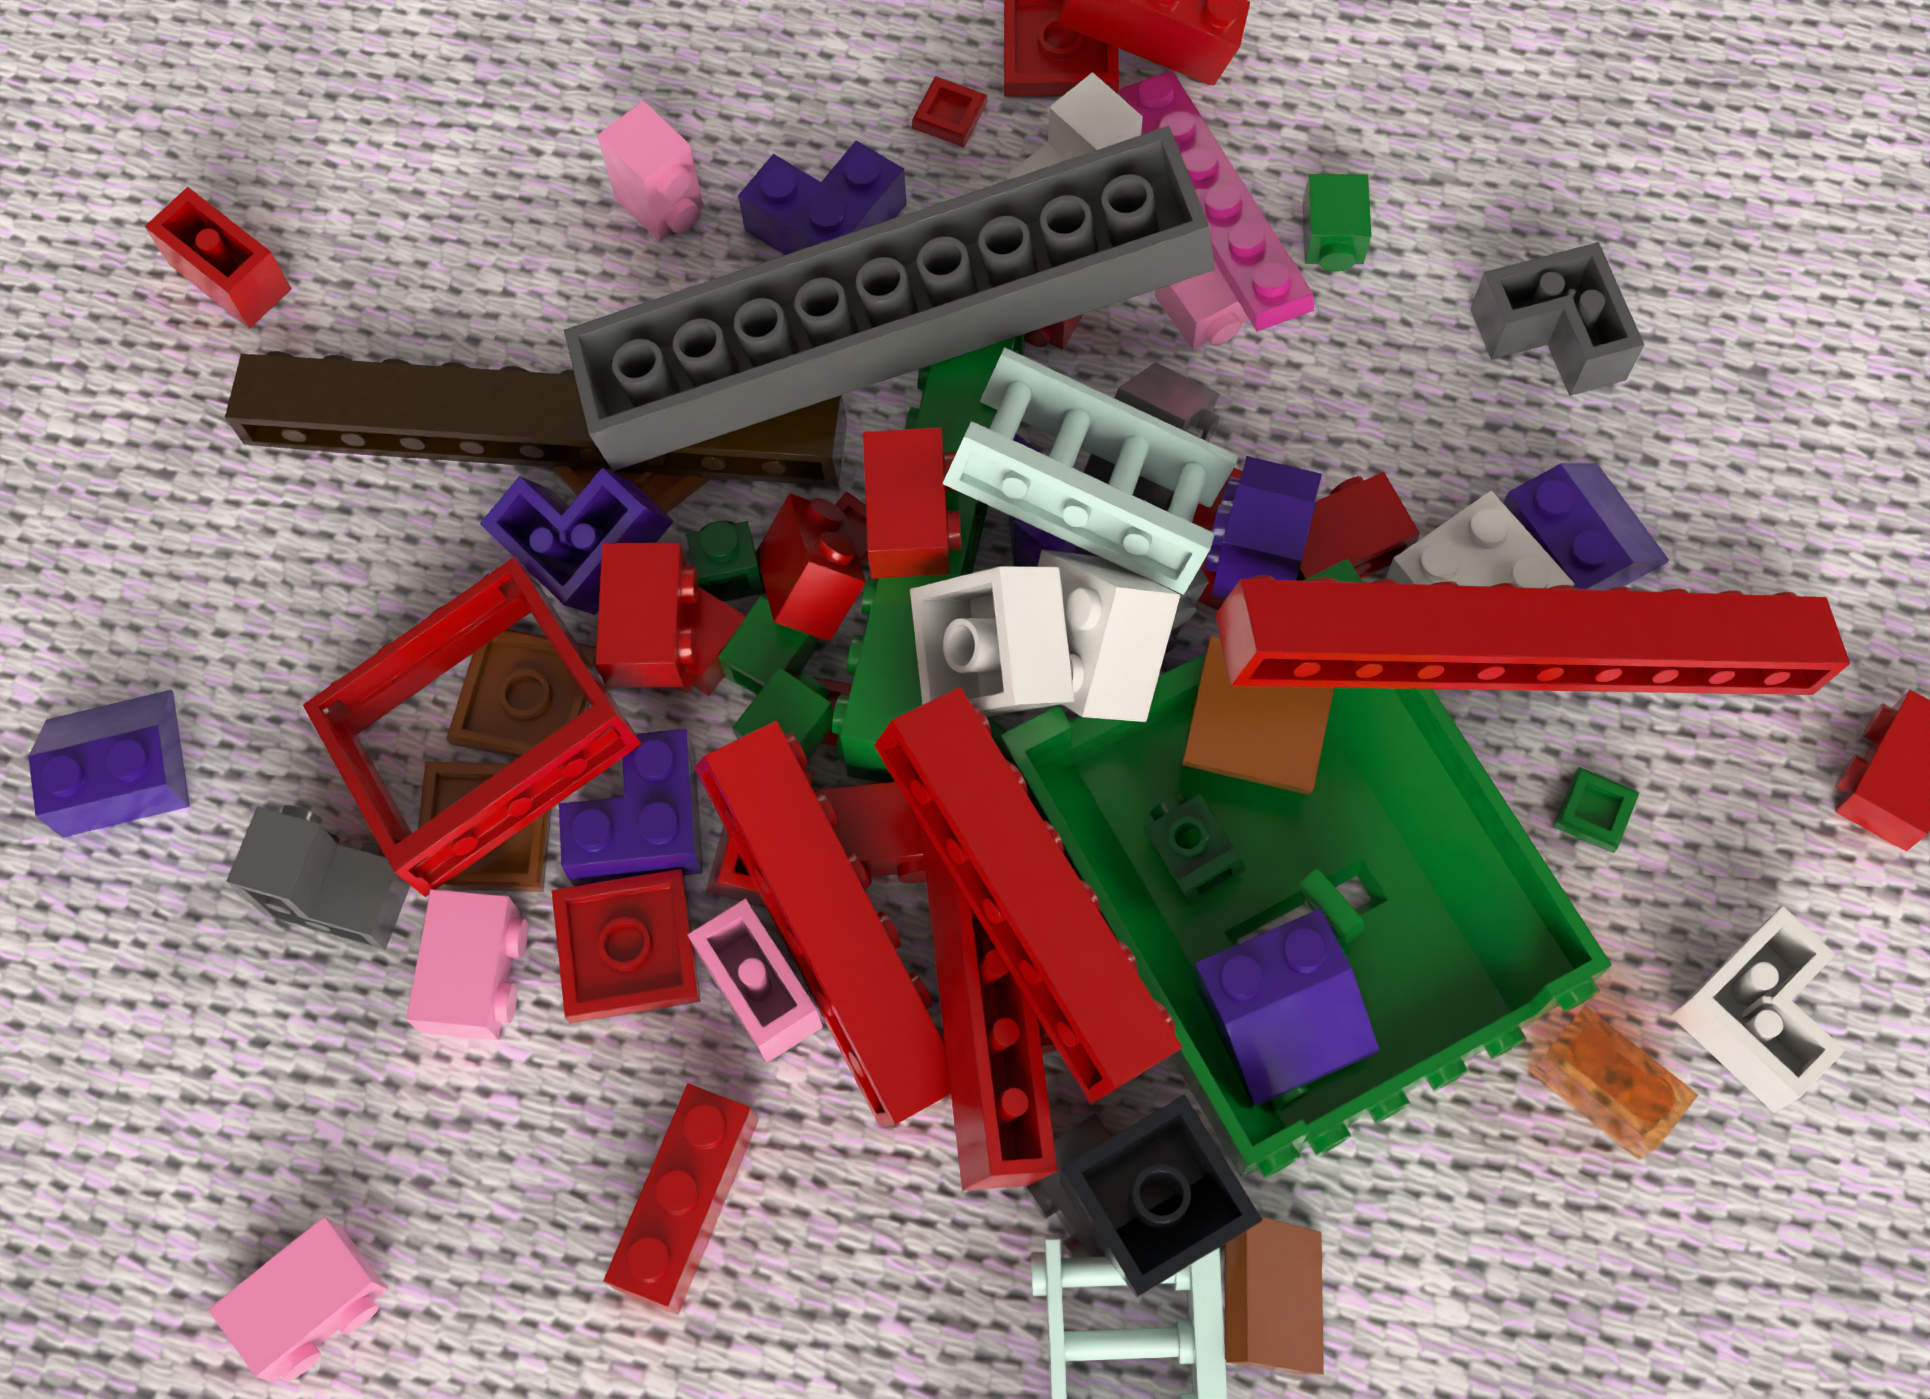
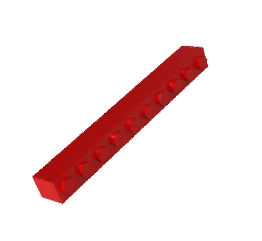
M1259 575L1248 579H1240L1215 614L1231 686L1814 695L1851 664L1827 597L1797 596L1793 592H1781L1773 595H1748L1738 590H1728L1717 594L1688 593L1687 590L1681 588L1669 589L1663 592L1632 591L1628 587L1586 590L1575 589L1571 585H1557L1550 588H1522L1512 583H1500L1489 587L1459 586L1456 582L1452 581L1424 585L1399 584L1392 579L1360 583L1338 582L1330 577H1321L1310 581L1276 580L1271 576Z

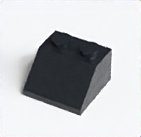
M1185 1094L1061 1167L1059 1182L1096 1245L1137 1298L1263 1221Z

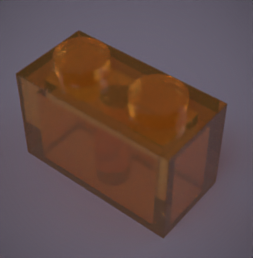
M1585 1005L1567 1022L1528 1071L1637 1160L1642 1159L1661 1145L1698 1097L1695 1091Z

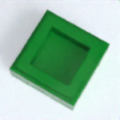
M1578 767L1573 775L1553 827L1615 853L1620 845L1640 792Z
M1318 868L1299 882L1302 900L1312 911L1321 908L1336 939L1341 944L1345 943L1348 945L1364 931L1361 916Z

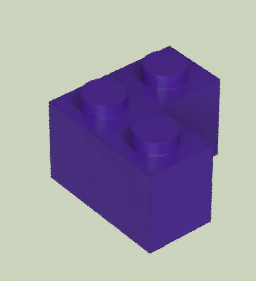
M857 140L821 182L779 156L772 154L738 195L744 230L784 255L894 219L907 205L904 168Z
M1246 456L1241 479L1228 477L1222 503L1218 507L1212 530L1215 535L1207 556L1205 570L1216 572L1213 596L1227 599L1240 579H1248L1259 575L1271 576L1276 580L1296 581L1316 505L1315 501L1322 477L1321 473Z
M601 468L570 506L553 490L519 476L480 522V525L563 605L596 615L599 611L602 544L657 543L673 524L674 520L632 481Z
M687 729L637 733L642 744L622 758L624 797L559 803L561 867L573 886L682 869L684 875L703 874L697 772L694 768L696 765V755Z

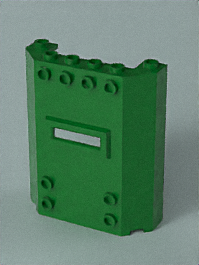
M1348 558L1304 580L1310 581L1316 578L1330 577L1338 582L1363 583ZM1203 653L1158 676L1146 722L1082 716L1069 722L1062 708L1058 705L1001 734L1000 751L1005 760L1015 765L1021 772L1026 782L1027 795L1042 820L1050 823L1058 832L1063 843L1064 855L1075 870L1074 872L1079 880L1086 882L1095 892L1100 904V914L1116 940L1123 942L1132 952L1138 967L1137 974L1153 1000L1161 1003L1171 1015L1175 1025V1035L1183 1047L1171 1056L1240 1177L1259 1170L1263 1178H1267L1300 1159L1299 1153L1309 1147L1312 1148L1316 1156H1319L1342 1144L1352 1136L1347 1126L1370 1114L1374 1123L1377 1124L1400 1112L1411 1104L1406 1093L1426 1082L1429 1083L1433 1091L1451 1084L1469 1072L1464 1061L1484 1050L1487 1051L1491 1059H1495L1514 1049L1527 1040L1522 1029L1559 1005L1564 1012H1568L1597 995L1600 989L1595 982L1612 964L1433 689L1334 688L1314 789L1310 795L1181 765L1205 655ZM1178 793H1184L1188 801L1199 794L1202 795L1233 847H1235L1246 869L1242 874L1190 905L1144 830V827L1154 822L1150 815L1152 809L1165 799ZM1191 828L1178 836L1177 845L1184 849L1194 848L1201 840V833ZM1316 868L1324 874L1334 887L1357 876L1372 900L1355 909L1363 919L1364 931L1348 945L1345 943L1341 944L1339 941L1338 943L1353 970L1379 1051L1370 1057L1307 1084L1310 1089L1309 1094L1299 1100H1296V1098L1284 1105V1109L1276 1113L1273 1112L1268 1102L1254 1108L1195 988V963L1238 945V939L1305 904L1300 894L1299 882Z

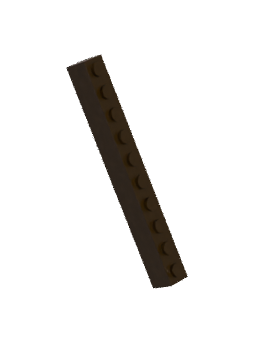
M270 351L265 355L241 353L225 414L226 420L244 445L358 455L552 468L556 466H569L571 469L600 471L601 468L612 470L589 435L573 370H564L557 374L530 372L516 366H506L500 370L470 368L455 362L444 363L441 366L415 365L400 359L368 362L353 361L340 355H328L321 359L294 357L280 351ZM840 395L615 470V472L641 474L649 472L656 475H689L701 478L839 487L847 429L843 398Z

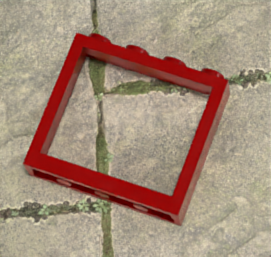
M515 557L490 574L487 573L479 582L446 605L434 610L429 617L393 642L384 645L372 657L342 678L332 682L329 687L303 704L305 711L394 873L424 897L430 894V889L437 890L642 744L542 588ZM529 613H532L591 707L412 833L357 734ZM327 708L329 712L325 713L323 710Z

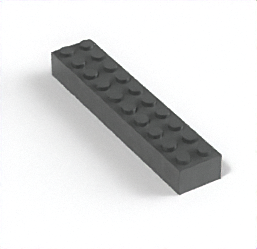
M1167 126L565 329L564 334L588 432L612 471L1214 271L1210 227L1171 128Z

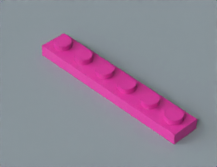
M1173 70L1119 89L1120 97L1143 116L1141 135L1170 126L1210 227L1213 260L1256 332L1314 311L1313 292Z

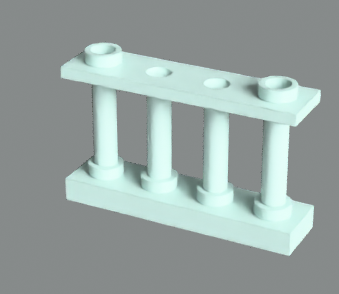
M1004 347L980 402L997 409L992 424L987 429L971 421L943 484L1184 595L1209 553L1215 533L1192 523L1197 505L1200 503L1211 508L1236 465L1238 456ZM1021 421L1057 437L1049 457L1013 441ZM1080 448L1116 464L1109 484L1073 468ZM1139 476L1174 491L1168 512L1133 496Z
M1044 1234V1252H1031L1033 1296H1046L1051 1399H1067L1065 1361L1178 1357L1179 1364H1191L1192 1393L1180 1394V1399H1227L1219 1248L1161 1283H1174L1175 1291L1187 1290L1188 1319L1176 1320V1327L1064 1331L1062 1288L1127 1284L1106 1257L1061 1258L1058 1234Z

